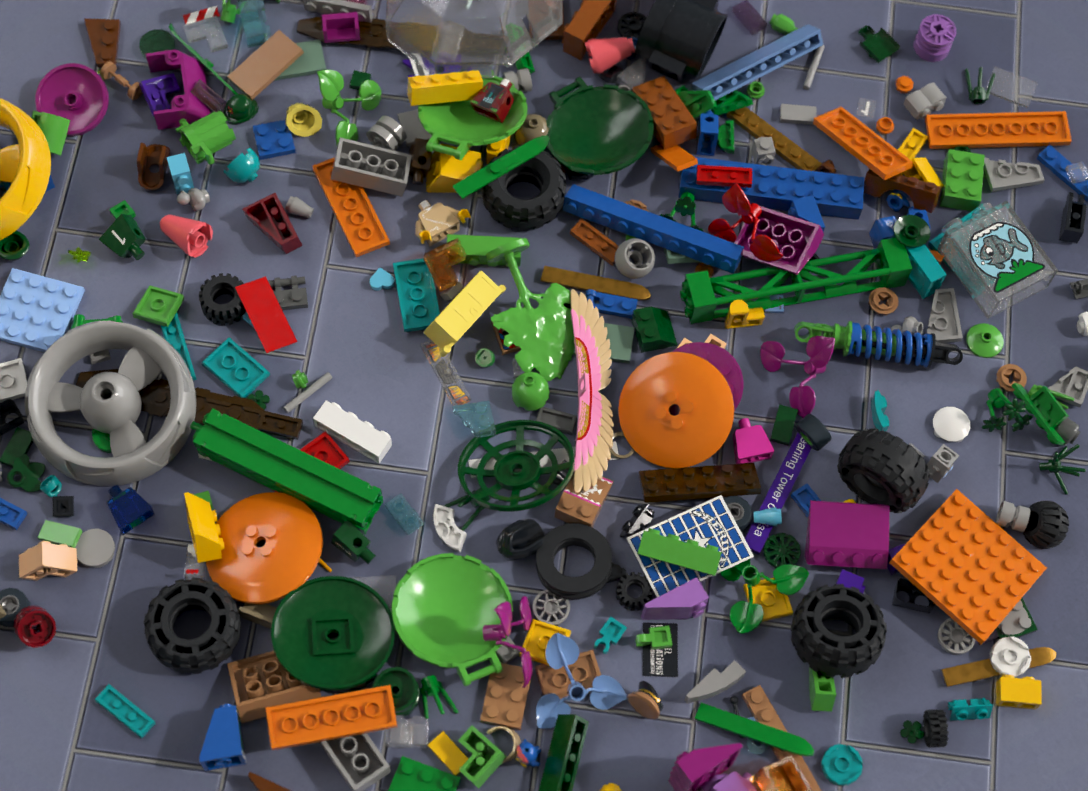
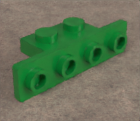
M1013 383L1011 385L1014 388L1013 393L1018 399L1025 401L1026 405L1024 407L1030 414L1035 416L1036 424L1048 433L1046 436L1053 444L1063 445L1065 442L1055 430V427L1069 415L1049 389L1043 386L1030 397L1021 384Z

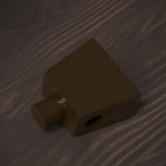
M415 138L409 149V155L412 156L408 175L412 176V183L415 185H422L423 178L430 171L432 152L426 150V145L429 141L426 139Z

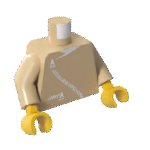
M425 200L419 204L422 212L418 214L415 234L420 239L421 244H424L426 240L428 245L432 246L447 238V234L458 232L460 230V221L465 223V218H471L470 213L467 209L459 211L449 206H444L440 202L431 206L428 200Z

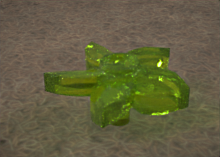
M79 247L76 251L68 250V253L73 255V260L77 259V262L88 261L91 252L82 251Z

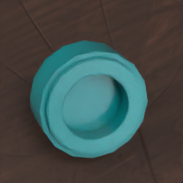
M55 475L48 476L40 485V490L49 497L58 495L62 489V484Z

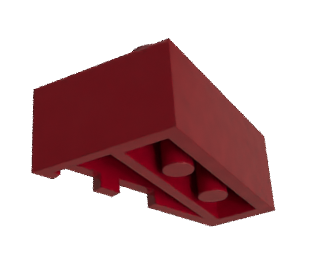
M275 192L242 209L246 217L284 253L287 254L303 246Z

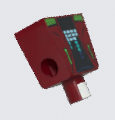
M503 79L500 85L488 82L470 101L474 111L503 123L514 102V97L509 90L512 87V83L507 79Z

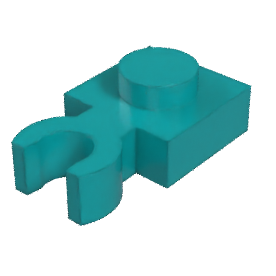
M610 616L599 632V635L603 638L596 640L594 648L596 649L599 644H603L605 646L603 654H607L610 642L616 645L627 630V627Z

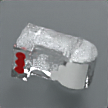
M188 543L184 578L185 580H191L193 577L204 580L205 562H197L193 543Z

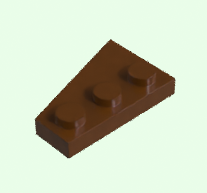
M84 18L97 67L102 68L109 61L116 65L121 26L120 19Z

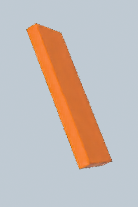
M661 144L651 147V152L677 172L698 164L697 158L678 145L665 150Z

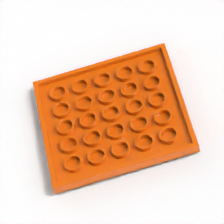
M958 489L950 495L889 562L981 645L1047 569L1045 565Z

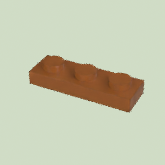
M581 218L570 230V235L613 266L615 264V252L619 246Z

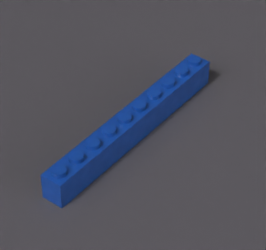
M575 184L571 186L564 198L563 211L727 272L734 274L741 261L743 246Z

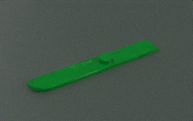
M170 23L169 29L172 34L235 95L238 94L212 69L214 65L207 58L204 60L190 45L181 39L172 23Z
M547 135L540 136L528 141L454 184L452 187L461 199L467 197L540 154L547 147L549 137Z
M704 703L700 704L695 716V720L800 756L814 755L812 745L799 736Z

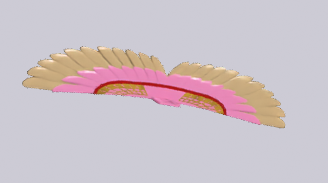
M572 289L570 291V313L578 374V422L573 491L574 493H579L582 488L583 492H587L591 486L594 487L597 483V478L598 480L602 479L603 471L607 470L608 461L611 459L609 448L613 447L612 438L614 436L612 430L614 424L611 419L613 414L610 409L612 405L599 391L606 388L611 382L609 377L612 370L609 368L612 364V359H609L611 357V349H609L610 339L606 340L607 327L604 328L603 316L599 318L598 308L593 307L591 299L587 301L586 296L582 292L578 295Z

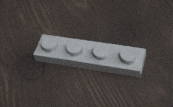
M303 0L304 9L311 12L323 14L358 12L359 21L371 23L373 19L371 5L345 0Z

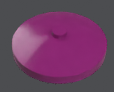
M76 63L63 64L49 71L39 83L35 96L37 112H45L70 120L66 136H78L93 130L104 118L109 103L108 90L102 78L91 68Z

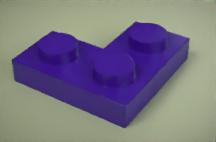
M174 73L144 80L139 83L153 117L154 111L171 109L165 95L180 90Z

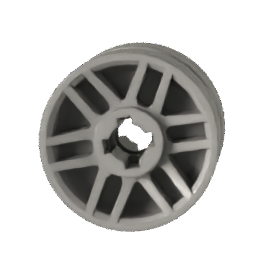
M382 116L367 132L368 140L373 146L396 151L398 146L407 139L406 132L402 126L389 116Z

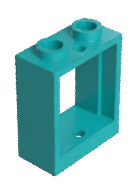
M926 245L917 248L906 246L912 266L908 279L922 299H925L934 294L936 289H940L947 274Z

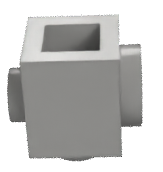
M772 137L754 139L751 152L755 164L767 166L773 164L776 151Z

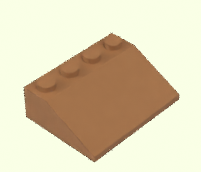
M274 651L227 663L241 723L266 717L267 707L321 698L320 689L305 685L286 672L279 663Z

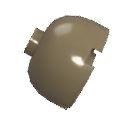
M528 114L522 126L515 132L517 143L522 146L534 138L546 136L549 131L547 120L538 114Z

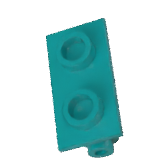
M985 698L970 699V705L967 704L966 699L952 700V702H948V709L952 710L950 721L990 718L993 704H990V701Z

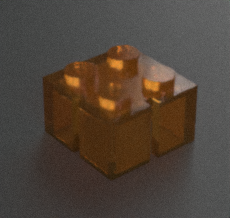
M792 755L763 767L750 778L757 791H813Z

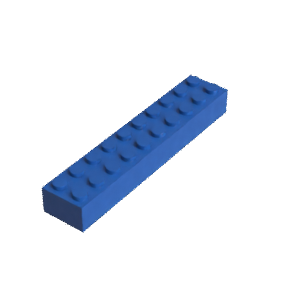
M695 157L698 160V164L681 170L678 198L681 197L682 193L690 192L695 196V200L723 203L722 197L731 188L730 186L696 184L697 165L752 168V187H741L750 204L756 203L768 209L789 211L792 200L814 195L820 214L824 216L859 220L863 209L864 177Z

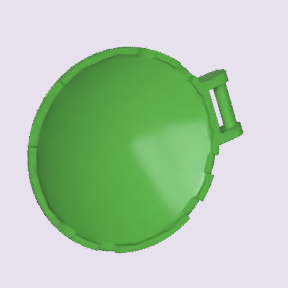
M481 74L483 87L488 82L500 85L503 78ZM512 83V87L509 90L514 97V102L503 123L476 113L470 104L471 100L419 105V120L424 129L432 135L427 142L426 150L451 155L455 159L462 160L471 146L491 144L509 137L522 126L527 117L528 107L523 92L521 90L518 91ZM443 141L454 145H458L459 147L457 149H453L450 147L439 145V143Z
M443 553L419 561L399 581L393 595L392 619L399 638L413 654L436 666L456 668L463 685L468 686L472 681L503 671L496 655V651L502 645H496V641H484L483 626L501 624L494 609L502 602H510L513 619V602L507 585L493 568L490 569L481 563V560L468 555L460 556L454 555V553ZM489 659L490 666L470 674L467 673L465 668Z

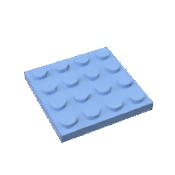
M12 268L0 295V340L46 352L54 342L68 331L84 294V287Z

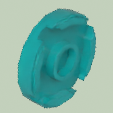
M836 744L830 747L823 755L821 761L822 771L825 777L833 784L848 786L854 783L862 773V758L859 752L852 746Z

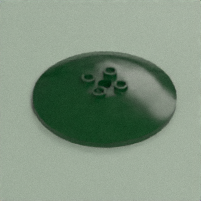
M341 576L315 578L306 581L297 589L289 592L277 607L271 626L272 646L281 666L299 682L322 690H343L368 681L382 669L389 659L395 638L392 613L384 599L368 585L358 580ZM330 633H336L339 637L336 640H330L327 636Z

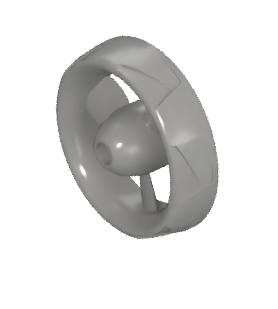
M95 321L77 326L67 331L64 336L54 342L34 365L27 382L24 400L28 427L32 439L43 457L67 477L96 486H120L134 483L153 475L166 466L179 453L192 430L190 425L195 420L197 404L191 373L179 352L161 335L147 328L145 330L138 326L114 321ZM108 349L129 350L121 362L118 373L102 372L96 374L87 381L83 388L59 382L63 374L74 363L89 354ZM162 371L170 387V408L167 418L158 433L146 443L144 435L135 424L142 408V401L138 391L153 382ZM81 409L82 414L91 427L102 433L110 434V446L113 457L88 456L69 447L58 436L51 412H69Z

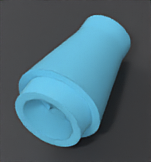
M773 507L754 511V523L772 526L782 524L781 509Z

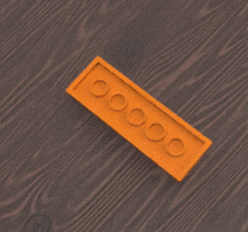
M843 107L836 108L814 118L813 124L883 180L912 168L913 162Z
M335 157L313 165V172L355 257L357 258L389 245L390 240L364 188L331 179Z
M390 685L266 708L272 751L397 728Z

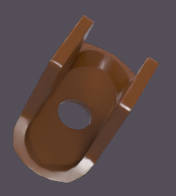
M145 143L140 144L137 156L138 182L144 189L156 190L163 185L168 165L167 157L170 156L169 147L161 144H152L146 147ZM158 165L159 172L152 173L150 167Z

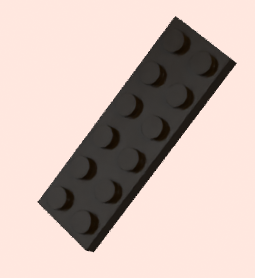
M754 463L639 471L644 503L714 498L720 495L728 497L761 494V485Z

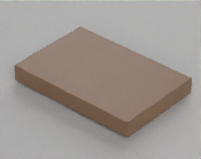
M593 650L579 653L577 661L574 664L568 665L575 682L581 683L585 689L592 687L593 679L601 675ZM545 664L535 666L543 695L554 693L559 696L560 700L569 695L567 688L571 682L564 666L560 669H553Z

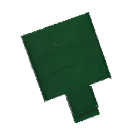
M867 25L858 30L866 39L864 42H860V45L869 53L868 56L870 58L873 57L878 63L896 52L900 47L882 27L876 34Z

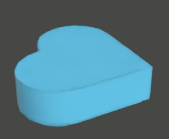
M380 267L370 278V287L373 290L390 289L394 286L393 276Z

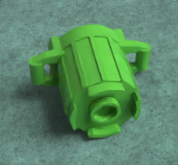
M214 111L191 124L186 119L179 121L181 127L177 128L176 132H180V143L182 146H186L197 164L205 160L208 164H213L215 161L212 154L232 144V141L236 139L233 129H229L225 122L227 118L221 111L217 113Z

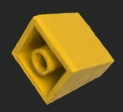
M443 143L440 144V145H443V146H446V147H450V148H453V149H457V148H458V147L451 146V145H447V144H443ZM468 150L463 159L458 160L454 156L434 151L432 153L430 171L426 176V192L457 193L452 187L454 184L482 169L481 153Z

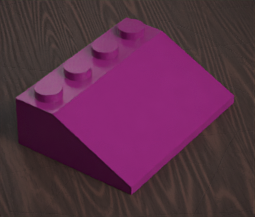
M760 206L762 213L758 217L760 221L757 225L755 237L759 234L770 237L783 254V257L769 262L754 256L750 250V245L753 243L751 236L754 223H744L735 241V244L744 247L742 257L798 275L817 251L824 237L821 226Z
M810 500L804 555L807 565L887 569L890 506Z
M736 743L694 749L689 753L685 751L676 758L677 761L674 763L675 766L672 767L673 770L670 772L671 775L668 782L675 791H698L714 775L722 774L733 766L743 745Z

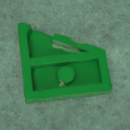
M709 90L675 91L694 119L700 117V114H705L717 107Z
M734 90L715 100L717 107L711 110V112L715 115H721L751 106L753 101L749 96Z

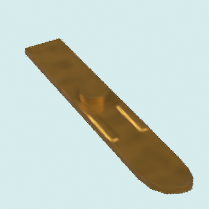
M544 266L541 282L557 283L562 286L582 290L593 289L600 293L638 300H648L651 297L648 289L636 283Z
M1047 647L1029 649L1028 651L1031 655L1029 668L1050 663L1056 658V652ZM990 658L941 670L947 687L1001 675L993 668Z

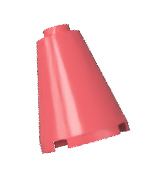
M166 215L160 221L161 231L188 256L194 258L201 256L208 248L206 245L208 240H212L213 230L206 222L174 215Z

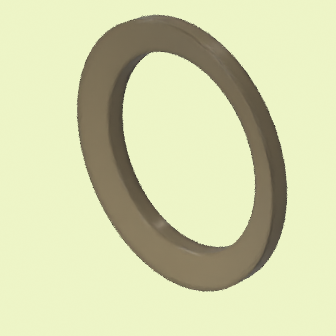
M616 432L613 434L612 440L618 436H625L623 432ZM631 447V451L628 454L618 455L612 448H609L610 453L620 459L630 457L635 451Z

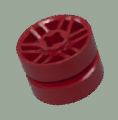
M34 605L27 606L16 615L14 631L24 644L37 648L48 644L53 639L56 632V623L44 608Z

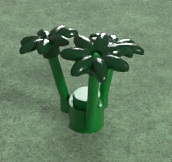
M995 388L988 393L989 400L986 404L989 407L990 419L983 420L985 425L982 426V429H989V432H992L995 428L1002 430L1001 426L1007 424V422L1003 421L1004 417L998 419L995 417L993 406L996 408L1005 406L1007 410L1002 414L1004 416L1008 415V421L1015 417L1016 423L1011 425L1013 432L1018 429L1022 430L1024 425L1030 424L1033 415L1029 416L1027 413L1022 417L1019 413L1026 411V408L1022 407L1025 403L1024 400L1017 402V399L1014 398L1011 403L999 388Z

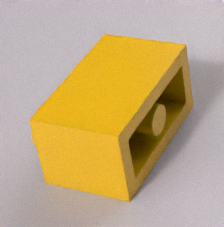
M912 158V168L903 172L906 177H915L920 181L932 182L941 188L944 187L926 158Z
M1003 675L996 681V706L1037 709L1042 704L1041 680H1035L1034 677H1023L1020 679L1014 678L1013 675Z

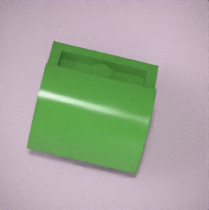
M33 111L31 118L44 133L50 153L61 155L70 120L45 112Z

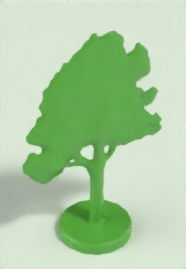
M527 238L518 239L491 250L486 254L487 261L492 263L506 259L519 292V299L515 308H510L491 317L490 320L493 322V326L498 330L502 328L509 333L504 337L505 346L509 347L514 344L521 348L515 355V359L522 371L531 372L533 368H536L539 374L547 381H551L555 377L562 379L564 369L572 359L575 347L571 309L564 307V303H571L570 290L557 283H552L544 294H533L527 289L514 258V255L523 252L530 246ZM529 298L536 300L539 303V306L537 308H533L530 304Z

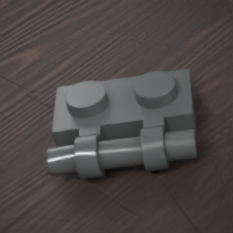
M296 275L286 279L278 277L268 281L271 288L275 287L276 289L273 292L282 311L308 308L306 288H298V285L305 284V276L297 277ZM292 285L293 289L289 290L281 289L282 286Z

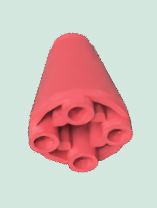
M632 38L589 39L585 42L589 57H592L589 60L594 74L606 71L635 52Z

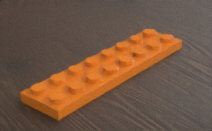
M1066 111L932 114L925 116L929 149H950L956 146H967L969 148L1070 145L1072 142Z

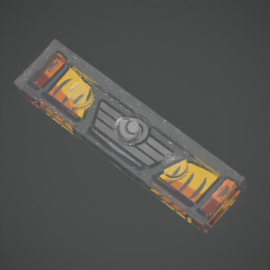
M431 339L421 343L420 346L453 408L470 402L471 397L449 356L441 357L439 355L441 349Z

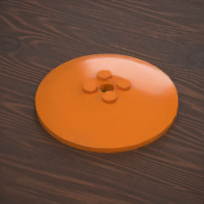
M684 352L659 354L640 364L628 377L619 399V421L623 434L630 446L647 461L667 468L690 467L709 459L725 443L734 420L733 396L724 376L707 360ZM674 404L680 408V412L676 416L670 413V407Z
M266 492L249 496L231 506L216 522V524H219L221 535L218 537L223 538L225 549L221 550V559L206 561V565L213 582L219 584L224 590L226 589L234 600L247 604L275 602L285 598L289 592L303 585L317 567L323 546L320 523L308 505L288 494ZM260 540H266L264 546L257 547V543Z

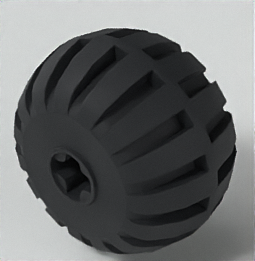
M1039 501L1029 507L1030 517L1028 524L1023 532L1025 539L1040 549H1050L1058 546L1065 539L1069 529L1066 511L1053 501Z

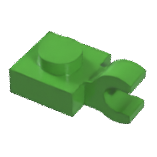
M669 626L649 628V634L636 635L637 638H635L636 647L651 644L652 650L672 647Z

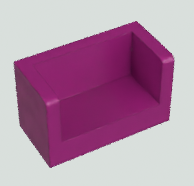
M358 12L322 15L325 43L360 40Z

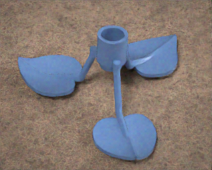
M560 633L552 635L546 646V660L553 669H560L564 666L571 683L567 688L569 695L561 700L554 693L545 694L538 700L536 705L538 728L548 729L555 727L558 714H570L571 712L570 706L564 701H570L571 699L581 701L590 691H592L589 696L591 703L594 707L601 710L610 709L627 699L620 683L608 675L595 677L592 687L587 689L581 683L575 682L568 665L574 664L577 661L579 647L574 640Z

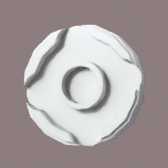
M1005 637L999 639L992 646L990 662L999 674L1017 677L1029 668L1031 655L1028 651V646L1021 639Z

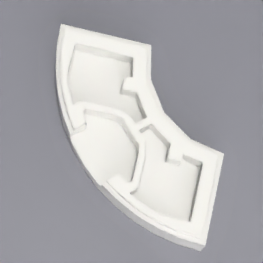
M435 504L433 520L440 539L451 549L461 552L467 534L456 526L454 521L455 510Z

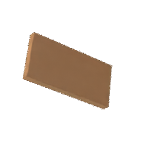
M278 30L227 77L236 87L253 100L304 52L297 44Z

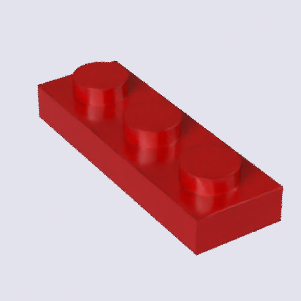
M697 165V185L732 187L735 183H738L740 187H752V168Z

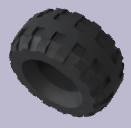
M521 145L513 146L512 150L509 151L507 149L501 151L500 153H498L497 157L491 159L487 165L503 157L509 152L515 150ZM542 151L537 156L482 187L483 204L486 210L491 213V217L498 223H504L505 227L510 229L516 227L519 228V231H527L528 228L533 227L535 230L543 227L544 223L548 224L556 218V214L561 211L566 195V178L559 162L555 158H551L548 152ZM528 182L535 185L540 190V193L534 198L522 200L510 195L507 189L514 183Z
M874 428L861 430L852 436L839 454L838 473H840V478L846 483L847 487L858 495L860 499L869 504L889 505L890 512L902 513L906 512L909 508H913L929 485V469L923 457L911 445H908L901 438L887 431H880Z
M193 577L191 580H184L183 578L176 580L175 584L169 587L166 585L159 591V595L151 600L144 619L145 636L152 653L164 666L182 674L184 672L200 674L202 671L217 668L223 660H227L231 656L240 638V615L231 595L226 589L224 590L220 587L219 584ZM189 609H202L208 612L211 617V624L202 636L186 640L175 635L173 625L181 613Z
M835 584L833 587L824 585L816 588V591L813 590L806 594L801 603H798L792 619L791 641L800 659L804 663L808 662L810 664V669L815 672L821 671L826 673L825 676L832 678L835 675H839L841 678H848L853 676L854 673L858 675L867 671L871 664H875L885 643L887 626L880 607L877 604L874 605L873 598L867 593L864 595L859 592L858 588L853 586L851 588L844 587V584ZM829 619L846 622L854 628L856 634L846 637L835 635L828 631L822 622Z

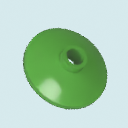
M981 323L974 325L966 336V343L970 351L982 358L994 357L1003 348L1004 340L1001 332L990 324Z

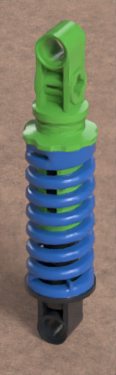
M849 321L844 327L836 323L834 326L809 322H799L794 327L795 336L800 342L808 343L811 337L821 335L835 338L833 350L836 348L841 349L843 356L854 354L855 351V356L860 357L861 352H864L866 359H869L871 354H875V359L880 360L881 355H884L886 362H889L891 357H895V363H900L901 355L905 356L904 362L906 365L910 364L911 357H915V365H921L926 369L931 367L932 362L957 365L963 359V353L957 345L936 342L934 333L921 335L919 332L911 334L907 330L901 333L899 329H894L891 332V329L888 327L881 330L879 326H874L871 329V326L865 324L861 329L859 323ZM801 328L808 329V333L804 336L799 335L798 331ZM951 351L958 352L955 358L948 357Z

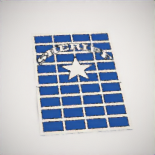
M722 495L649 527L659 530L662 536L667 537L669 533L679 536V540L687 542V539L699 542L698 546L706 548L707 544L718 547V551L722 553L716 574L754 557ZM643 531L627 537L656 597L696 577L700 582L712 576L637 554Z

